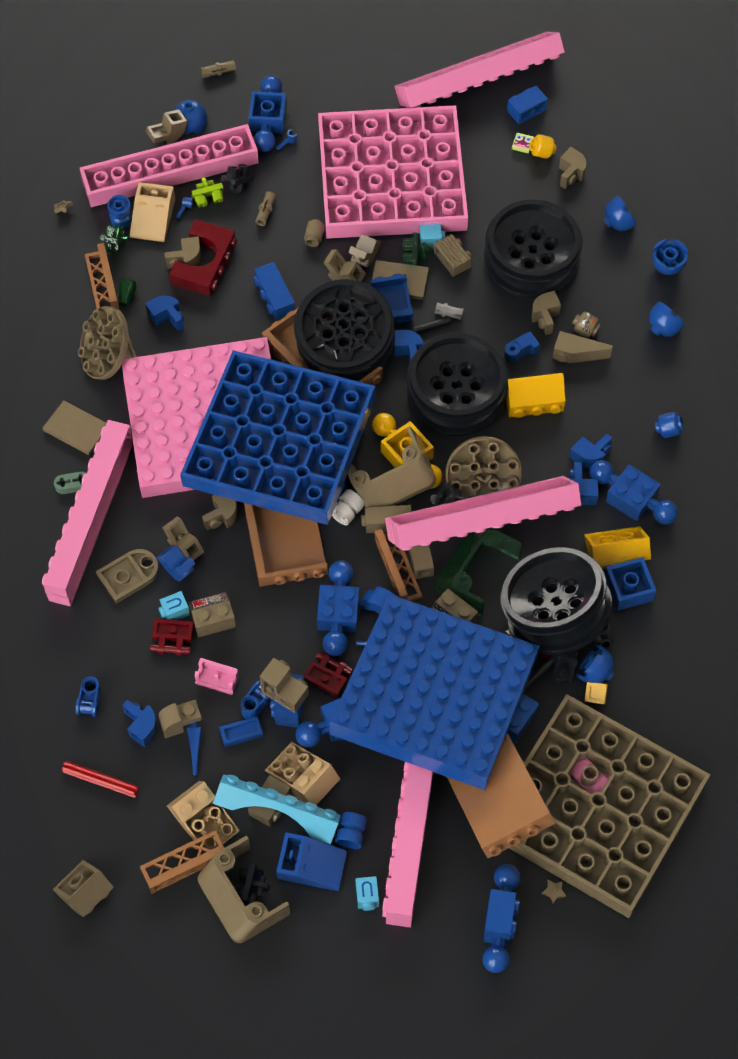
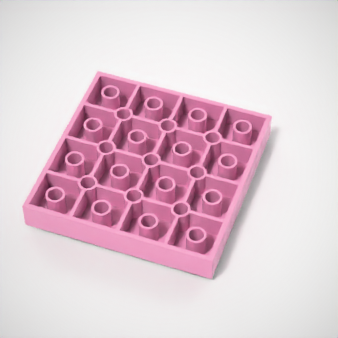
M456 105L318 113L326 239L360 237L361 234L366 236L419 233L420 225L441 224V231L445 232L467 231L468 211Z
M267 337L124 359L122 370L142 498L195 490L183 487L180 474L231 353L234 350L271 360Z

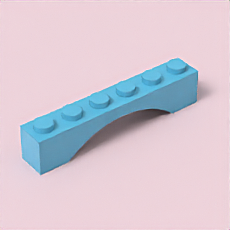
M223 774L213 804L229 810L251 806L278 810L296 820L306 830L310 838L331 845L340 819V815L334 810L319 808L314 803L299 801L294 796L279 794L274 789L259 787L254 782L239 780L234 775Z

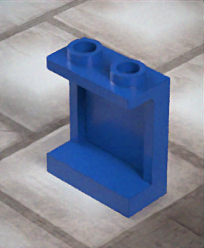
M394 274L391 277H376L370 280L371 286L379 291L387 300L393 313L394 324L414 321L406 274Z

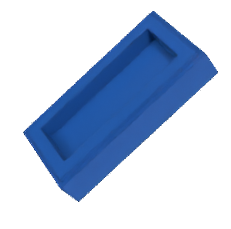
M258 716L219 727L224 747L263 737Z

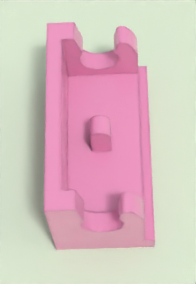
M200 658L199 670L195 672V684L233 695L239 680V672L236 668Z

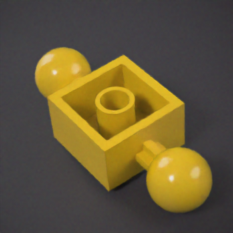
M380 413L374 417L372 428L377 435L386 437L381 440V453L394 468L404 464L402 452L407 446L413 444L407 430L409 426L420 437L429 461L433 459L434 446L411 421L396 430L394 417L388 413ZM431 464L436 476V482L432 488H436L442 482L443 475L439 467Z

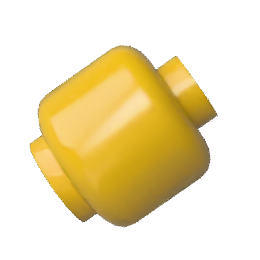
M539 134L531 139L529 150L534 157L548 159L555 153L556 144H554L552 137Z

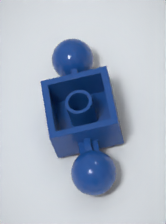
M273 75L266 76L262 80V92L252 91L248 117L249 129L251 132H257L254 136V142L257 149L261 152H268L273 149L276 141L273 133H284L287 111L286 93H281L282 82Z
M604 460L596 461L590 467L589 474L591 479H598V484L609 483L612 485L608 490L606 503L638 522L648 508L653 511L654 518L661 524H670L677 518L678 509L673 502L669 500L659 502L655 499L659 494L661 484L633 466L628 465L620 476L614 474L612 465Z
M344 560L334 562L329 568V577L334 582V586L320 585L317 630L330 631L323 639V648L331 656L342 655L347 649L348 641L342 632H357L359 587L346 586L352 580L354 571L351 564Z
M341 698L321 706L322 722L316 724L306 721L297 727L295 736L300 745L313 747L320 741L321 735L325 733L328 734L331 742L344 740L330 735V722Z
M503 864L496 869L494 881L499 890L491 889L483 942L492 943V945L484 951L482 962L484 967L492 973L503 972L508 967L510 957L504 945L508 946L509 940H514L517 921H513V919L517 918L519 900H515L516 893L512 892V890L519 885L521 875L517 867L512 864Z

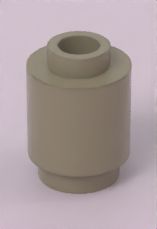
M313 219L307 223L304 239L308 246L317 247L322 241L325 225L320 220Z

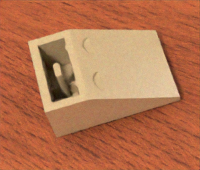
M139 182L134 201L130 238L165 242L175 203L174 187Z
M293 742L265 769L267 774L291 786V794L305 803L311 802L315 805L340 780L331 764Z
M198 781L167 805L174 817L193 840L216 830L222 844H224L240 831L225 809L213 804L215 796L204 781ZM215 838L207 840L203 848L212 850L218 847Z

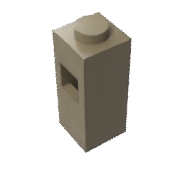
M411 505L366 507L365 515H361L362 526H366V533H375L379 529L387 532L385 518L411 512Z
M429 545L413 546V549L408 550L415 579L434 576V565Z

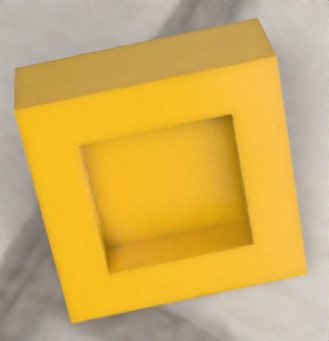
M587 682L585 702L606 704L608 684Z

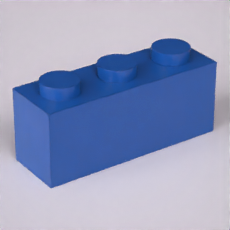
M272 262L255 268L253 282L256 287L259 286L260 296L263 301L266 300L269 314H273L275 320L285 317L290 311H294L295 302L275 263Z

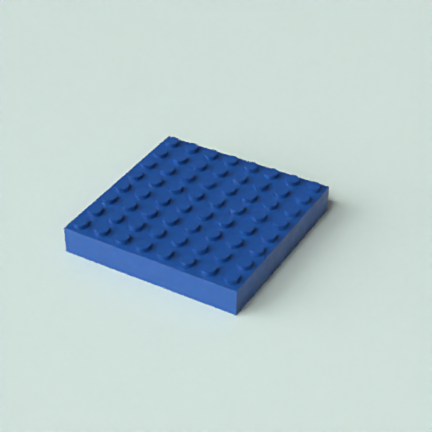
M233 350L181 471L180 477L183 487L328 525L375 403V386Z
M388 594L331 719L330 735L485 790L537 660L540 646Z

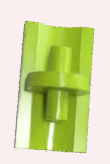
M205 177L201 178L202 183L196 184L197 190L191 191V197L196 202L198 208L208 205L206 197L212 196L214 203L223 201L222 183L214 185L213 180L206 181Z

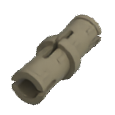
M234 60L223 63L216 62L215 65L201 67L200 69L202 77L205 78L213 75L221 76L222 73L236 71V65Z
M271 191L265 193L264 200L259 205V213L255 220L256 224L260 226L266 225L268 216L273 211L272 206L276 199L275 193Z

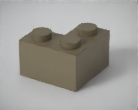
M273 658L259 676L261 692L296 713L309 695L307 683L300 678L295 679L292 677L289 664L283 660L278 661Z

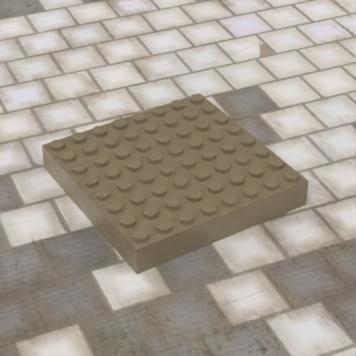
M566 694L524 762L555 824L509 849L625 917L630 918L706 786L711 774ZM587 758L595 765H588L583 768L581 774V783L583 785H594L599 775L598 770L610 777L601 793H588L570 776L572 769L578 761ZM590 773L594 776V778L589 779L585 776V774Z

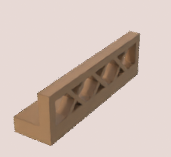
M100 243L97 244L98 252L85 254L96 308L99 309L100 304L105 300L111 304L110 307L119 310L105 245ZM100 257V262L97 265L90 263L89 259ZM97 271L104 274L100 280L93 277ZM100 285L107 288L104 294L97 292Z
M382 529L376 530L375 542L396 596L411 602L421 599L422 594L405 551L400 548L396 550V545L394 548L389 547L387 543L388 534H384ZM394 553L402 556L400 564L395 563ZM400 570L408 572L409 576L406 581L401 578ZM409 586L415 589L416 594L408 596L406 587Z
M216 830L141 865L140 869L153 894L202 870L219 851L224 849V846ZM215 838L218 847L212 850L203 848L207 840ZM190 848L199 850L197 857L193 859L185 857L186 851ZM175 857L180 859L178 866L175 868L167 867L166 863L169 858ZM153 866L161 868L159 875L150 879L146 870Z

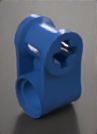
M86 677L82 681L79 697L76 702V715L84 713L97 717L102 689L95 677ZM89 686H96L93 691H87Z
M260 680L252 686L251 690L241 701V713L245 719L258 716L271 702V698L261 692ZM247 706H254V707H255V708L252 709V710L246 709Z

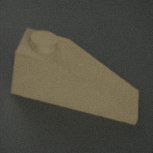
M560 331L554 347L553 359L567 363L609 359L612 354L613 345Z

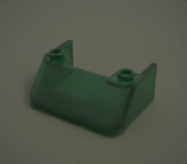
M486 529V531L480 533L470 532L467 536H464L435 580V589L439 594L442 595L447 589L451 590L478 611V615L481 617L484 613L485 600L469 592L472 587V579L465 573L483 545L490 548L495 547L517 560L521 556L522 543L496 529Z

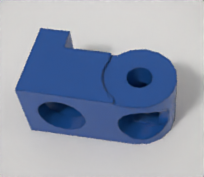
M528 332L506 344L504 358L509 363H516L521 357L529 353L535 356L539 354L540 344L533 334Z

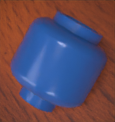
M676 412L659 415L658 422H655L656 432L660 433L663 438L680 435L681 430H684L681 415L678 416Z

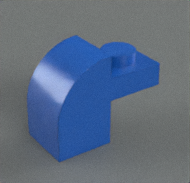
M158 296L145 303L147 314L156 326L169 319L177 331L184 329V317L178 300L171 296Z
M397 330L395 331L393 347L394 356L409 355V361H411L414 354L424 345L423 340L413 331Z
M606 434L595 445L585 437H582L571 448L569 458L574 462H582V467L590 469L596 461H605L606 455L612 448V437Z
M574 462L573 469H570L569 479L579 484L581 504L597 505L598 479H582V462Z
M171 545L156 557L165 570L179 582L194 571L192 566L196 564L191 557L185 558L176 545Z
M377 586L375 590H368L364 594L359 606L363 610L376 611L380 614L388 594L396 595L387 589Z
M126 700L122 705L123 711L134 720L128 728L129 736L146 747L157 732V721L154 711L149 705L143 710L138 703H131Z

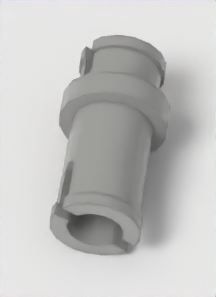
M437 302L435 314H440L441 317L448 316L461 320L463 308Z

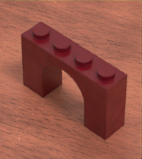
M195 219L189 231V238L198 236L200 246L212 250L216 256L209 264L204 266H192L175 261L169 273L170 285L211 297L213 290L216 291L218 287L219 277H222L224 274L226 262L230 261L232 248L235 249L237 245V238L235 237V230Z

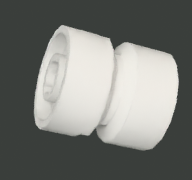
M346 489L339 497V502L335 505L332 517L339 523L348 525L354 519L355 514H358L365 506V503L357 493Z

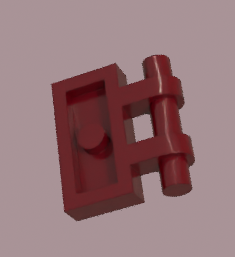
M154 619L152 639L159 640V644H151L150 652H158L160 655L165 653L176 654V656H182V654L190 655L191 647H184L183 644L184 642L192 643L194 622ZM166 641L177 642L176 646L166 645Z
M318 652L315 659L321 662L320 664L314 661L311 662L304 674V681L338 697L347 682V678L342 676V674L345 673L351 676L354 669L349 667L348 663L339 662L327 653ZM329 665L335 668L336 671L334 672L326 667Z

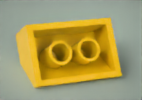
M563 373L507 380L506 404L509 418H521L527 415L538 416L544 413L556 414L564 411L565 389Z
M641 526L584 534L588 555L602 569L642 557L645 561L651 560L650 538Z

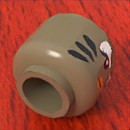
M586 311L582 312L581 315L577 314L572 322L575 325L574 332L585 338L594 337L600 327L599 319Z

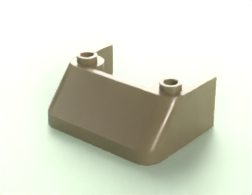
M410 426L407 427L413 444L407 446L402 452L404 464L372 480L367 472L363 470L357 471L355 466L351 464L348 476L357 494L363 499L365 507L395 506L434 486L436 476L420 437Z
M247 835L219 851L198 875V883L230 938L236 943H243L291 915L288 902L283 903L270 912L260 902H253L245 907L225 872L234 867L235 858L251 849Z

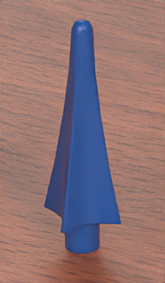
M198 722L190 724V728H187L194 776L198 774V755L202 734L201 727H198Z

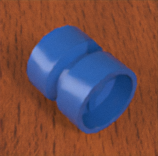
M123 195L113 196L108 201L110 221L114 227L126 228L132 222L133 214L130 201Z
M343 812L339 824L341 829L337 831L335 843L344 848L360 849L364 837L362 833L366 829L367 818L357 813Z

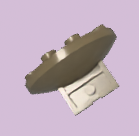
M103 306L95 309L88 321H85L83 324L78 356L81 357L83 370L94 379L106 380L112 377L119 370L124 359L137 357L128 334L126 319L117 308Z
M481 436L463 442L452 452L446 465L445 476L447 484H452L453 490H461L463 499H468L520 486L522 467L516 452L510 445L498 438Z

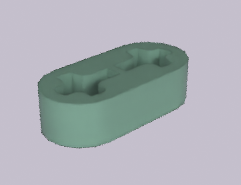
M75 472L57 476L54 480L56 491L60 494L77 492L82 487L80 479L87 473ZM61 482H65V487H61Z

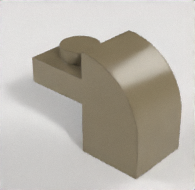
M179 109L165 112L162 123L148 126L146 133L153 143L166 141L167 144H171L183 135L187 120Z
M570 147L560 157L559 168L565 171L561 175L560 186L566 190L576 180L582 182L585 176L586 159L582 153L573 147Z
M361 234L356 247H350L348 253L353 254L350 261H357L358 264L364 267L370 266L381 242Z
M198 236L182 238L181 251L165 253L167 269L172 268L175 261L192 266L199 265L201 251Z
M337 249L331 250L324 261L325 266L330 271L328 276L333 281L350 279L361 282L366 274L357 261L346 262Z
M555 291L538 296L532 307V323L538 321L539 328L543 329L545 335L552 334L554 323L551 317L560 315L561 304Z
M213 495L212 500L216 510L202 516L203 525L207 531L218 528L222 523L229 528L237 519L236 500Z
M178 516L162 527L168 537L167 541L170 546L176 545L185 558L191 557L194 561L204 553L197 538L188 532L183 521Z
M196 699L177 706L176 703H173L163 708L158 714L165 739L184 733L183 726L202 720Z

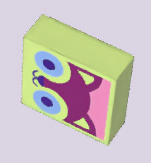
M517 133L512 150L529 154V145L533 136Z

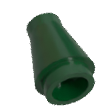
M122 279V282L119 283L118 304L120 306H129L137 289L135 281Z

